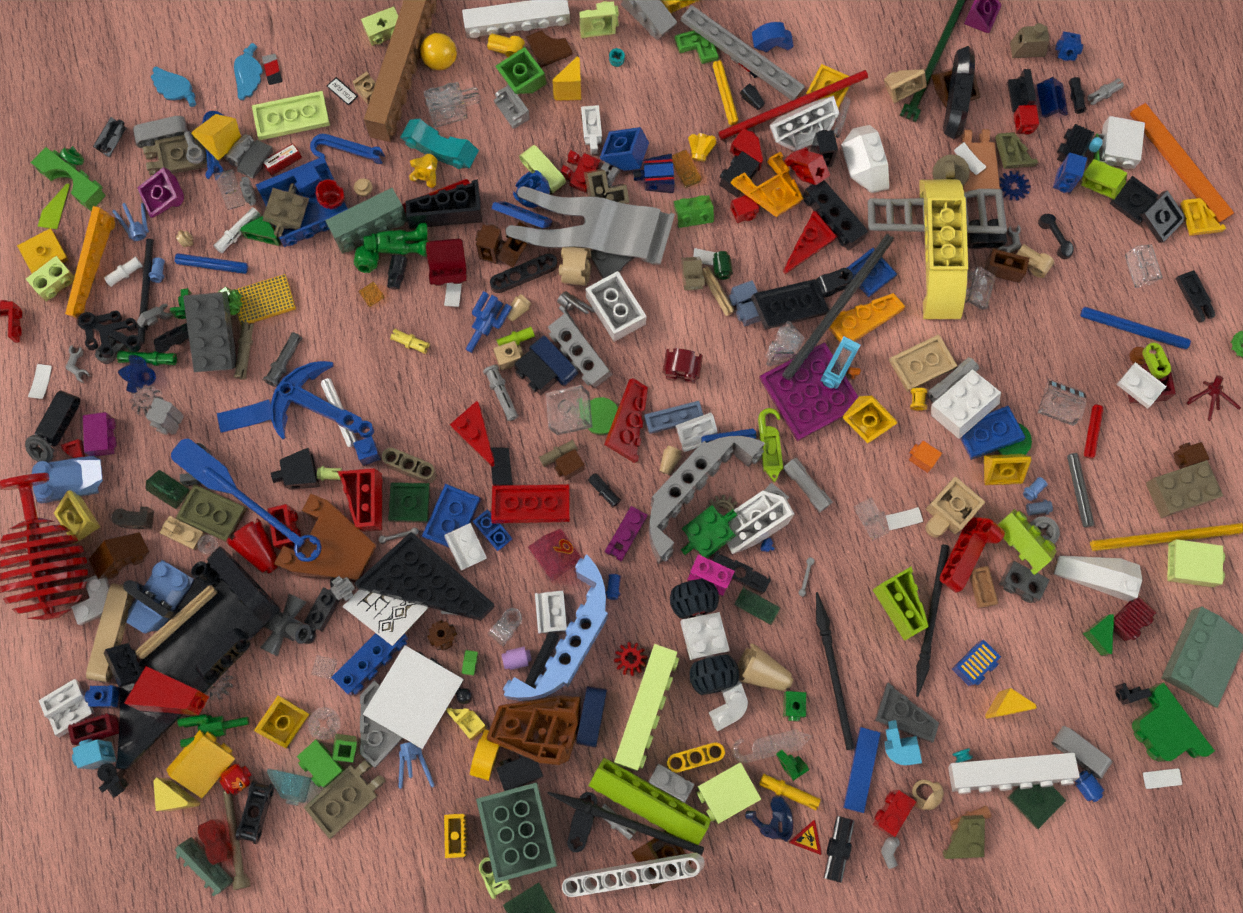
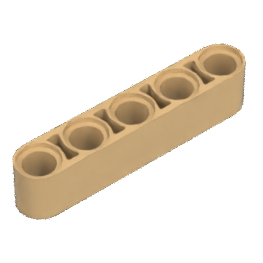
M112 583L109 587L86 671V678L88 680L109 683L112 679L113 673L104 656V651L107 648L121 645L127 624L128 610L134 598L124 590L122 584Z

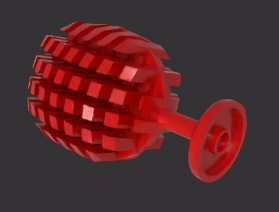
M35 473L0 480L1 490L19 489L25 520L10 529L15 530L25 527L27 529L2 536L0 544L16 543L25 540L27 542L0 548V557L28 553L0 560V569L30 565L29 567L0 573V581L32 576V579L0 586V593L35 587L36 591L5 597L3 600L6 604L39 599L40 603L13 608L12 610L17 614L43 610L44 615L27 618L41 621L59 618L72 610L55 612V607L79 602L83 594L55 599L54 595L86 588L87 581L53 587V583L88 575V569L51 575L53 571L84 565L87 563L86 557L49 562V560L84 552L82 546L47 550L79 541L75 535L43 539L46 536L70 531L64 525L39 527L40 524L55 522L37 517L32 486L41 485L49 481V473Z

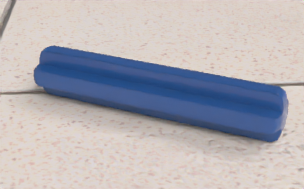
M752 428L706 435L701 437V443L703 441L708 443L727 436H744L756 439V430Z

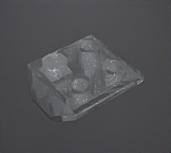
M787 321L785 327L780 326L775 340L770 344L765 356L768 359L767 366L787 362L796 357L805 337L791 322Z

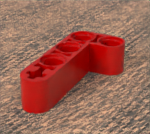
M972 517L964 526L943 568L940 581L955 593L962 591L985 544L999 543L1005 536L1004 529L992 519Z

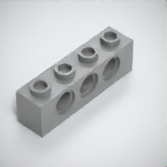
M566 313L548 326L551 331L549 336L555 343L558 341L562 347L559 349L565 357H571L573 360L571 364L577 371L581 370L584 374L581 378L588 386L592 385L596 388L613 375ZM572 334L571 339L565 342V335ZM578 348H582V354L575 356V351ZM593 362L594 367L591 370H586V365Z

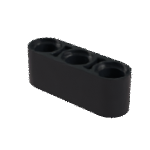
M62 390L58 391L38 425L35 436L40 434L42 438H47L48 443H52V447L57 446L79 408L80 398Z

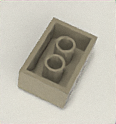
M1207 460L1155 477L1146 483L1161 518L1215 501L1223 496Z

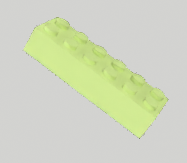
M654 644L614 761L615 764L636 772L638 768H643L647 757L643 755L645 748H650L653 736L650 735L651 730L656 729L660 716H657L658 709L662 710L666 701V696H663L664 691L669 690L673 677H670L671 671L675 672L679 662V658L676 657L677 651Z

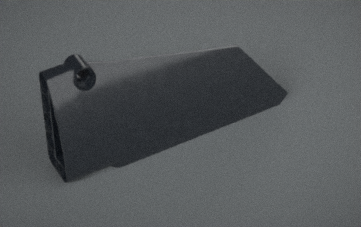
M221 546L207 558V563L200 561L192 567L191 575L196 579L175 612L176 614L180 612L209 585H212L217 590V594L138 663L143 669L147 666L202 693H205L248 650L250 640L281 610L261 586ZM134 683L122 686L119 690L120 720L116 769H129L183 715L139 711L125 704L124 702L132 691Z

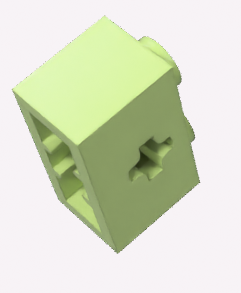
M394 6L361 19L372 46L391 39L398 19Z

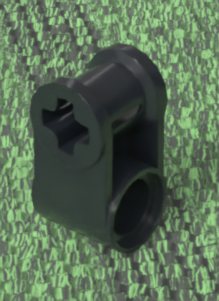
M841 268L821 275L816 279V282L823 297L826 298L845 290L848 284L851 283L853 274L848 268Z

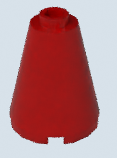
M259 518L256 519L255 523L251 521L236 531L233 540L230 537L226 540L231 548L261 573L267 572L270 574L278 568L274 564L277 556Z

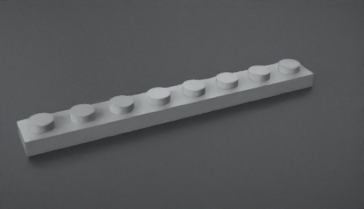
M691 5L681 16L680 21L790 100H795L804 90L805 86L694 6Z

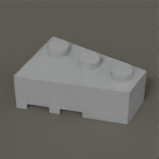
M623 0L621 3L650 35L657 40L669 32L677 23L660 0Z

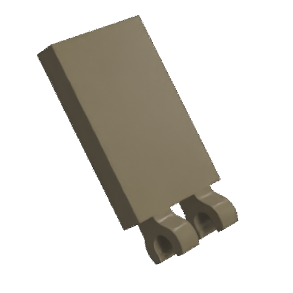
M185 135L155 140V145L143 147V152L147 160L153 159L158 155L159 161L146 163L149 175H154L163 167L169 169L172 174L207 167L206 149L193 136L195 144L205 152V159L199 164L190 163L186 157L188 144Z
M366 760L356 769L353 765H350L304 807L329 839H332L376 799L378 795L375 790L386 782L382 775H378L369 784L366 782L362 775L373 767Z

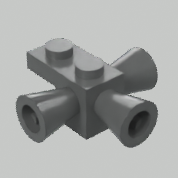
M288 594L283 613L278 612L264 626V628L273 632L260 648L278 656L284 637L299 644L305 643L311 635V628L309 625L303 624L294 618L307 602Z

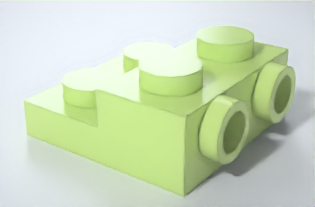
M614 1L596 3V10L579 12L581 38L616 34V27L619 26L618 5L614 6Z

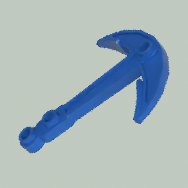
M318 361L298 367L285 376L276 387L270 404L271 421L282 440L286 438L285 427L288 419L286 411L290 403H295L333 420L339 426L353 433H359L363 438L373 435L374 427L369 421H363L361 417L347 410H341L301 388L309 378L314 380L324 371L334 367L333 362Z

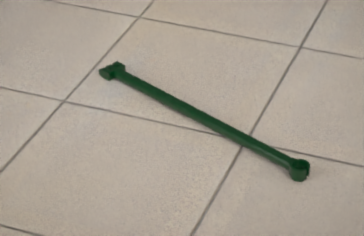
M957 0L925 69L927 86L967 0ZM926 88L914 93L910 104H904L899 116L903 117L906 111L909 112L906 119H910L913 114L915 115L913 122L917 121L921 112L918 106Z

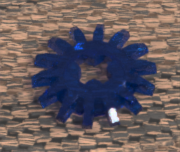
M1009 171V176L1004 173V178H999L1002 182L999 183V186L1003 187L1001 189L1002 192H1006L1003 197L1009 194L1010 200L1013 199V196L1016 201H1019V196L1024 199V194H1029V191L1026 189L1031 188V185H1026L1029 179L1024 180L1025 175L1019 176V171H1016L1014 175L1012 171ZM1009 183H1017L1016 186L1018 187V189L1015 188L1014 190H1012L1011 185H1009Z

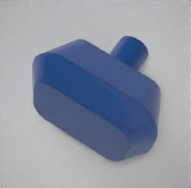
M766 538L760 547L761 551H774L775 548L772 546L773 541L771 538Z

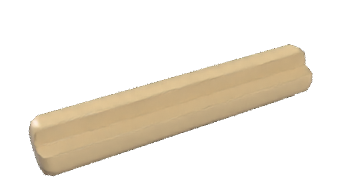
M710 267L703 268L702 275L724 314L729 316L734 313L731 302Z

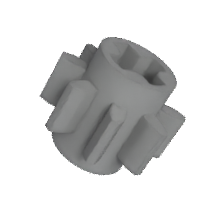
M338 576L331 581L334 586L330 590L338 601L342 598L347 601L354 596L351 591L355 587L347 577L342 580Z

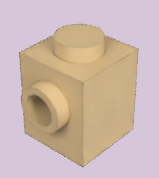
M515 341L493 348L501 371L514 367V364L524 356L521 346L517 347Z

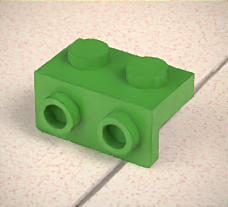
M709 195L673 201L679 228L714 222V207Z

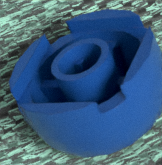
M535 170L536 173L527 172L515 185L517 187L516 192L513 191L514 198L528 208H535L538 205L518 197L517 192L520 187L524 186L546 194L550 193L548 180L538 170Z

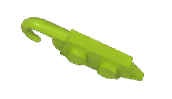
M766 408L758 416L760 441L765 443L762 464L763 472H766L775 483L780 471L783 470L780 436L775 427L766 426L765 417L767 414H774L777 420H780V414L773 408Z

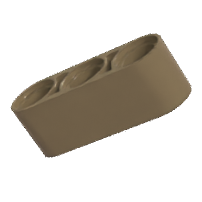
M387 448L382 453V460L388 468L423 483H432L436 479V471L429 462L395 448ZM389 456H397L393 462L387 461ZM408 462L414 463L411 469H405V465ZM424 470H432L429 476H422Z

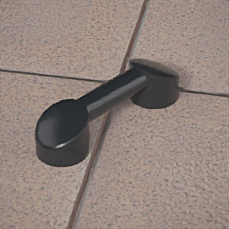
M1043 214L1038 220L1039 226L1042 229L1050 228L1060 244L1057 255L1061 259L1070 258L1074 252L1073 244L1067 241L1055 223L1056 217L1052 214Z

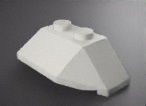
M834 96L811 102L777 118L769 126L775 142L795 152L811 145L815 133L821 130L830 131L835 119L839 115V110Z
M871 125L853 128L841 144L850 178L868 189L867 191L870 193L889 190L888 162L878 131Z
M763 490L736 508L734 511L738 516L729 521L730 528L736 535L727 543L731 553L736 554L757 545L786 526L794 516V512L787 499Z

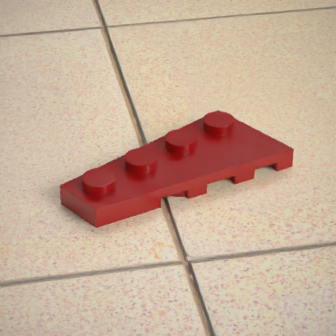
M634 378L629 379L604 443L605 446L633 463L638 462L639 455H637L638 447L641 443L639 436L640 429L643 428L644 420H642V414L645 410L648 391L647 386Z

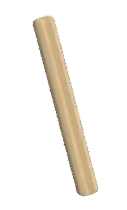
M212 585L206 587L135 651V654L140 659L147 657L217 594V590Z

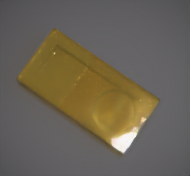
M686 149L670 156V159H673L671 162L685 188L702 181Z

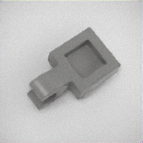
M162 304L159 308L157 306L141 313L136 322L140 327L152 326L158 322V318L168 320L173 314L171 312L165 313L163 310L168 305Z

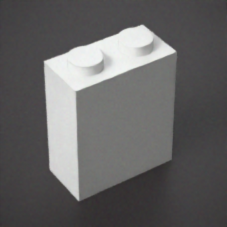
M1109 116L1103 124L1102 134H1105L1100 147V161H1107L1106 164L1110 166L1115 165L1124 169H1134L1141 161L1145 122Z

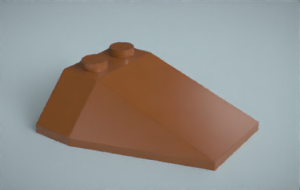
M559 695L499 705L488 732L487 740L536 762L561 765L569 761L579 731L581 698Z

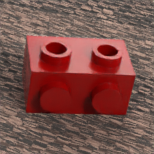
M287 504L267 508L268 513L301 537L300 530L296 525V521H298L296 510ZM270 524L273 546L279 550L283 546L289 549L294 548L295 543Z
M893 790V792L890 791L884 800L886 802L884 807L879 809L874 817L875 822L873 826L890 837H896L916 803L915 800L900 790Z

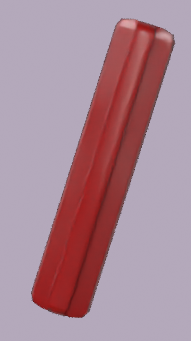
M1095 404L1092 407L1084 450L1085 458L1093 459L1096 455L1104 410L1102 405Z

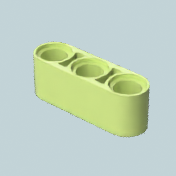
M533 145L519 155L521 162L531 173H536L535 170H538L546 177L550 186V194H553L566 184L563 175L537 146Z

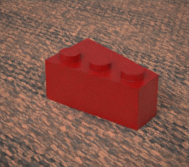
M375 468L337 471L349 502L348 506L355 527L363 532L382 530V473Z

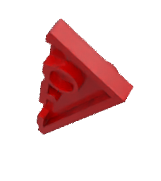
M816 211L812 212L783 269L785 275L836 240L837 236Z
M476 401L449 425L493 467L495 465L494 456L491 451L488 432L485 428L481 406Z

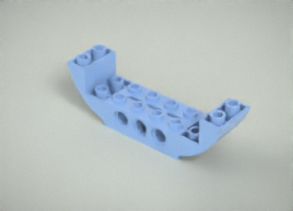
M587 554L584 559L580 558L575 566L577 579L591 586L586 595L587 601L585 605L581 604L576 612L577 619L575 622L571 621L565 631L567 636L564 640L560 639L555 648L556 655L554 658L550 656L545 665L546 672L544 675L540 674L534 684L536 689L514 677L512 681L509 679L503 688L504 696L507 699L516 701L541 699L555 693L563 686L569 687L606 623L608 613L605 611V586L597 566ZM589 623L591 627L589 629H582L581 625ZM573 640L581 642L578 647L570 645ZM564 657L571 659L567 665L561 664L560 661Z

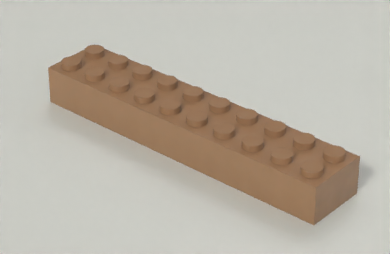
M437 0L403 1L364 117L370 138L391 142L392 136L396 134V124L402 116V105H405L407 101V90H410L412 86L411 78L416 73L417 60L421 58L420 46L427 37V29L431 28L432 14L436 13Z

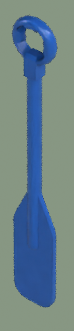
M183 439L171 452L172 460L204 486L211 490L234 495L295 543L294 552L299 560L311 562L320 555L322 546L317 537L313 535L299 537L241 492L236 487L226 466L190 439ZM306 539H310V542L314 545L317 544V550H314L309 558H306L305 554L299 552V547H302Z

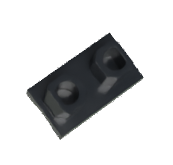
M102 764L97 771L99 779L104 781L99 787L100 791L103 793L108 790L113 798L118 796L129 785L123 777L127 771L119 769L117 772L113 764Z

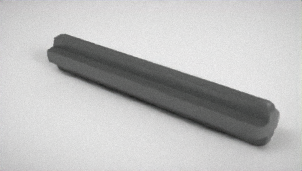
M1071 453L1067 456L1082 525L1085 528L1092 527L1095 523L1079 454Z

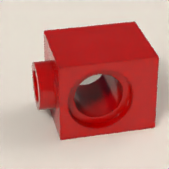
M1037 105L1018 106L1014 113L1016 134L1023 133L1024 135H1029L1035 132L1039 126Z

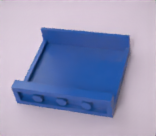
M324 156L255 184L265 206H267L273 188L288 192L290 184L297 182L294 175L312 164L319 172L323 181L334 180ZM297 189V195L307 197L304 192L300 193ZM316 193L307 197L309 198V203L301 228L297 230L284 228L282 236L279 237L283 246H292L298 241L309 239L321 231H328L329 228L325 220L347 210L345 202L336 209H326L317 201Z

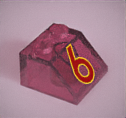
M561 528L542 536L528 546L530 554L550 582H553L573 568L579 559L582 558Z

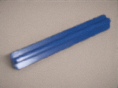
M177 253L174 259L176 264L243 274L248 272V265L244 262Z

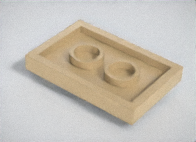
M940 335L932 337L889 359L907 392L957 368L956 362Z

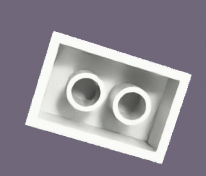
M618 271L586 288L587 300L614 342L646 325L647 316Z
M972 369L932 404L931 416L960 439L1000 404L1001 392Z

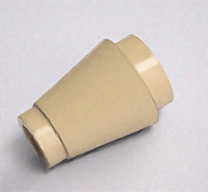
M521 294L518 297L516 296L510 305L512 309L507 318L513 322L530 309L531 303Z
M667 446L663 452L659 471L670 475L682 457V451L675 447Z

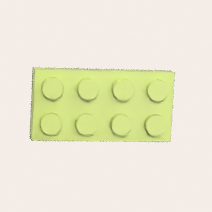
M323 91L252 105L259 140L330 126Z

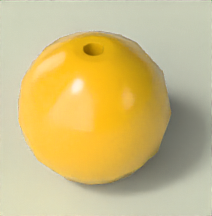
M430 34L421 43V59L432 70L441 71L448 69L456 60V45L446 34Z

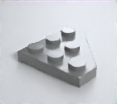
M375 680L360 695V754L374 768L403 739V737L363 715L380 687Z

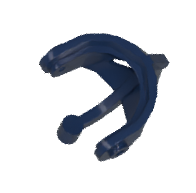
M780 796L772 798L770 805L773 811V818L769 825L762 823L757 818L756 811H746V819H751L760 828V832L764 837L788 842L792 836L793 816L784 798ZM779 822H782V832H779Z

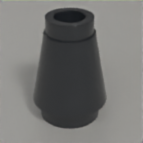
M748 84L741 90V98L756 108L757 111L765 105L755 85Z

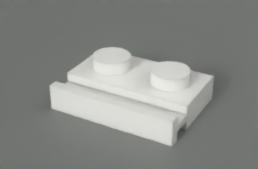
M1136 362L1116 384L1147 409L1167 387Z
M712 413L675 425L684 452L699 447L702 436L718 434Z
M471 523L444 535L460 571L487 559Z
M564 592L535 593L538 633L566 631Z

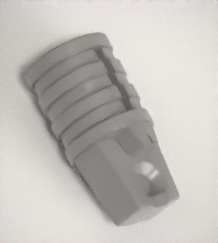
M244 134L224 156L231 165L239 166L244 155L254 143L252 137Z

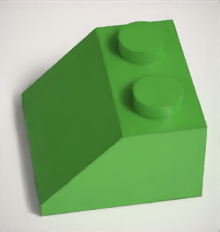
M525 47L495 66L515 94L534 93L547 84L545 73Z

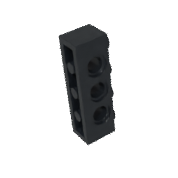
M825 180L817 185L812 184L805 189L803 194L805 204L816 211L837 236L838 242L842 247L849 251L866 238L868 230ZM830 213L836 214L837 217L831 216Z

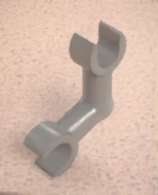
M1019 225L1016 228L1017 232H1013L1011 226L1007 230L1008 235L1012 237L1013 244L1007 247L1001 246L998 250L1012 253L1021 248L1019 239L1021 228Z
M71 345L69 348L71 355L65 368L76 375L79 382L84 383L81 380V376L86 374L91 377L86 370H80L75 366L77 359L83 355L84 351L80 347L79 351L74 353L75 347Z

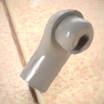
M897 837L887 838L881 849L888 869L898 866L894 857V853L900 845Z

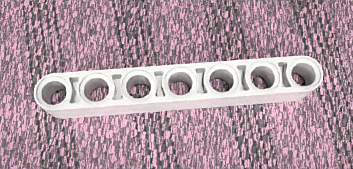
M689 853L572 874L564 880L562 890L566 896L576 897L696 876L704 868L705 862L700 854ZM689 860L696 863L697 869H692L689 866ZM669 864H673L676 867V873L671 872ZM649 867L656 870V876L650 874ZM629 871H633L636 874V879L630 877ZM610 874L616 877V883L611 881ZM591 877L596 880L597 886H594L591 883ZM571 881L577 884V889L572 887Z

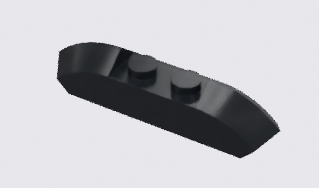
M969 46L957 50L954 56L943 125L944 134L953 140L961 136L968 116L975 73V54Z

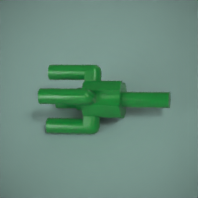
M201 714L178 719V726L187 728L198 725V731L201 730L204 734L208 731L215 737H221L226 735L227 729L249 725V717L225 721L223 715L212 717L211 715ZM195 737L181 739V748L187 747Z

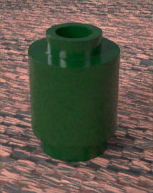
M727 251L714 253L712 261L715 277L720 280L729 279L733 274L730 255H728Z

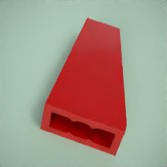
M146 666L124 703L139 711L199 715L209 696Z

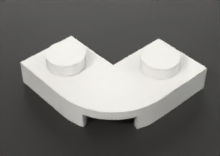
M95 575L84 580L87 581L86 589L90 598L71 606L78 625L81 626L101 617L110 587L107 578L98 580Z
M740 681L733 687L721 690L726 704L709 712L713 726L717 731L736 722L746 712L748 700Z

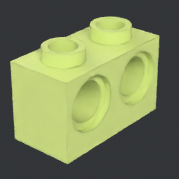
M55 256L27 277L26 280L45 301L54 298L63 288L70 286L75 276Z

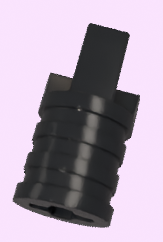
M401 255L391 256L388 270V288L392 290L400 289L408 262L406 257Z

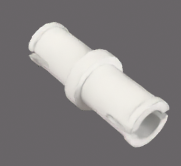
M135 256L124 265L117 266L118 269L105 276L104 279L112 287L122 279L129 278L131 273L143 267V265Z

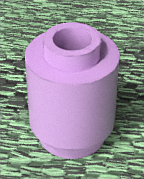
M525 646L507 650L506 653L502 654L505 669L510 668V670L526 667L529 666L528 662L532 661L530 650H525Z

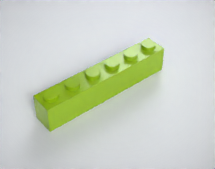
M603 758L588 785L596 792L612 799L615 803L621 804L631 812L647 819L650 823L666 830L669 834H673L696 845H699L712 820L606 758Z

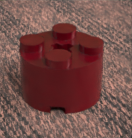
M674 348L673 352H670V349H666L662 373L666 375L667 380L676 381L677 378H681L686 383L695 384L696 380L700 378L703 355L699 353V357L695 356L694 351Z

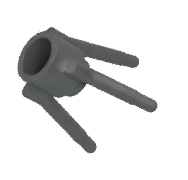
M567 291L563 292L557 300V303L561 305L559 310L564 314L566 313L576 327L577 325L567 312V309L570 311L577 307L585 314L589 313L588 310L595 313L592 307Z

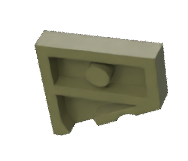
M1014 132L998 133L995 139L1004 169L1034 167L1038 164V160L1030 157L1027 153L1029 149L1021 143L1019 137Z
M983 815L961 817L958 828L950 838L951 843L949 847L943 851V857L945 859L984 857L985 818Z

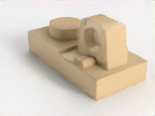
M171 516L165 521L160 531L162 535L195 551L205 535L204 532Z

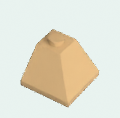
M924 69L900 70L890 73L884 79L885 87L893 103L927 87Z

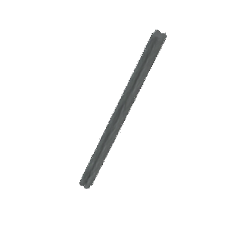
M889 234L884 236L863 267H861L854 279H852L851 283L848 284L842 295H840L837 302L831 307L832 309L819 323L816 330H814L815 332L810 335L811 337L802 346L803 348L800 349L796 357L790 362L791 364L782 373L783 375L781 376L789 381L792 379L793 375L804 363L803 361L809 356L830 325L833 324L832 322L838 317L856 290L859 289L858 287L864 282L863 280L869 275L868 273L873 270L872 268L878 263L877 261L882 258L881 256L887 251L886 249L893 243L894 237Z

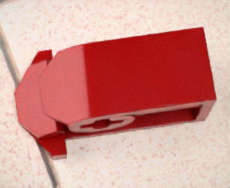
M807 147L791 153L784 160L787 167L790 166L801 181L817 185L830 176L823 155L810 152Z

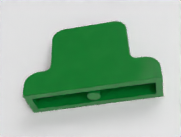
M1158 683L1149 689L1152 696L1147 697L1152 707L1132 723L1134 736L1147 748L1146 752L1149 757L1158 762H1167L1174 760L1185 751L1192 758L1207 757L1215 752L1165 683Z

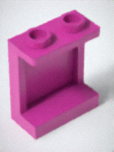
M698 554L687 581L704 579L713 583L719 595L723 597L735 571Z

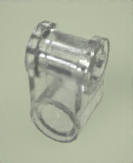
M516 608L507 609L490 629L488 635L504 647L522 622L523 617L520 611ZM517 613L516 617L518 620L516 622L514 620L509 622V615Z

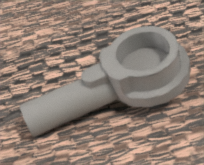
M187 131L184 133L188 144L187 160L190 163L199 164L205 159V152L195 144L191 132Z

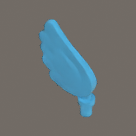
M254 43L243 50L244 54L238 56L234 62L239 100H244L246 96L251 97L253 92L256 91L257 86L261 83L260 75H262L263 70L259 62L252 57L253 52L257 49Z
M157 66L153 68L154 74L151 75V79L159 94H162L166 100L185 98L188 100L190 107L196 106L192 85L186 78L167 72Z

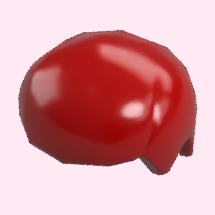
M335 180L321 181L316 187L317 201L326 209H336L345 200L343 188L338 186Z

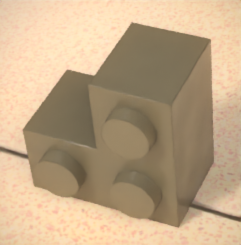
M599 169L584 172L588 197H600L619 203H629L627 186L625 184L608 186L605 170Z

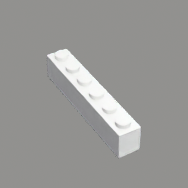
M530 0L462 10L467 38H478L479 36L491 35L492 33H513L515 31H529L536 28L570 24L567 0Z
M1075 753L951 763L948 767L952 792L958 791L959 794H969L971 790L978 789L980 793L992 791L991 788L1007 791L1011 790L1013 786H1020V789H1029L1036 784H1040L1041 787H1051L1053 783L1060 782L1062 786L1074 784V781L1080 778Z

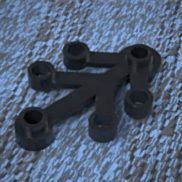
M116 310L98 316L90 312H84L78 317V325L81 329L85 330V345L87 349L92 351L98 348V342L94 338V329L100 333L102 346L100 352L102 356L110 358L113 356L114 351L110 346L109 337L125 344L129 351L137 352L141 349L142 342L137 335L127 337L116 331L125 328L128 331L135 330L137 324L135 319L128 318L125 321H121L122 316ZM110 320H111V322H112L111 324H107V325H102V324H100V323H102V322H106V321H110Z

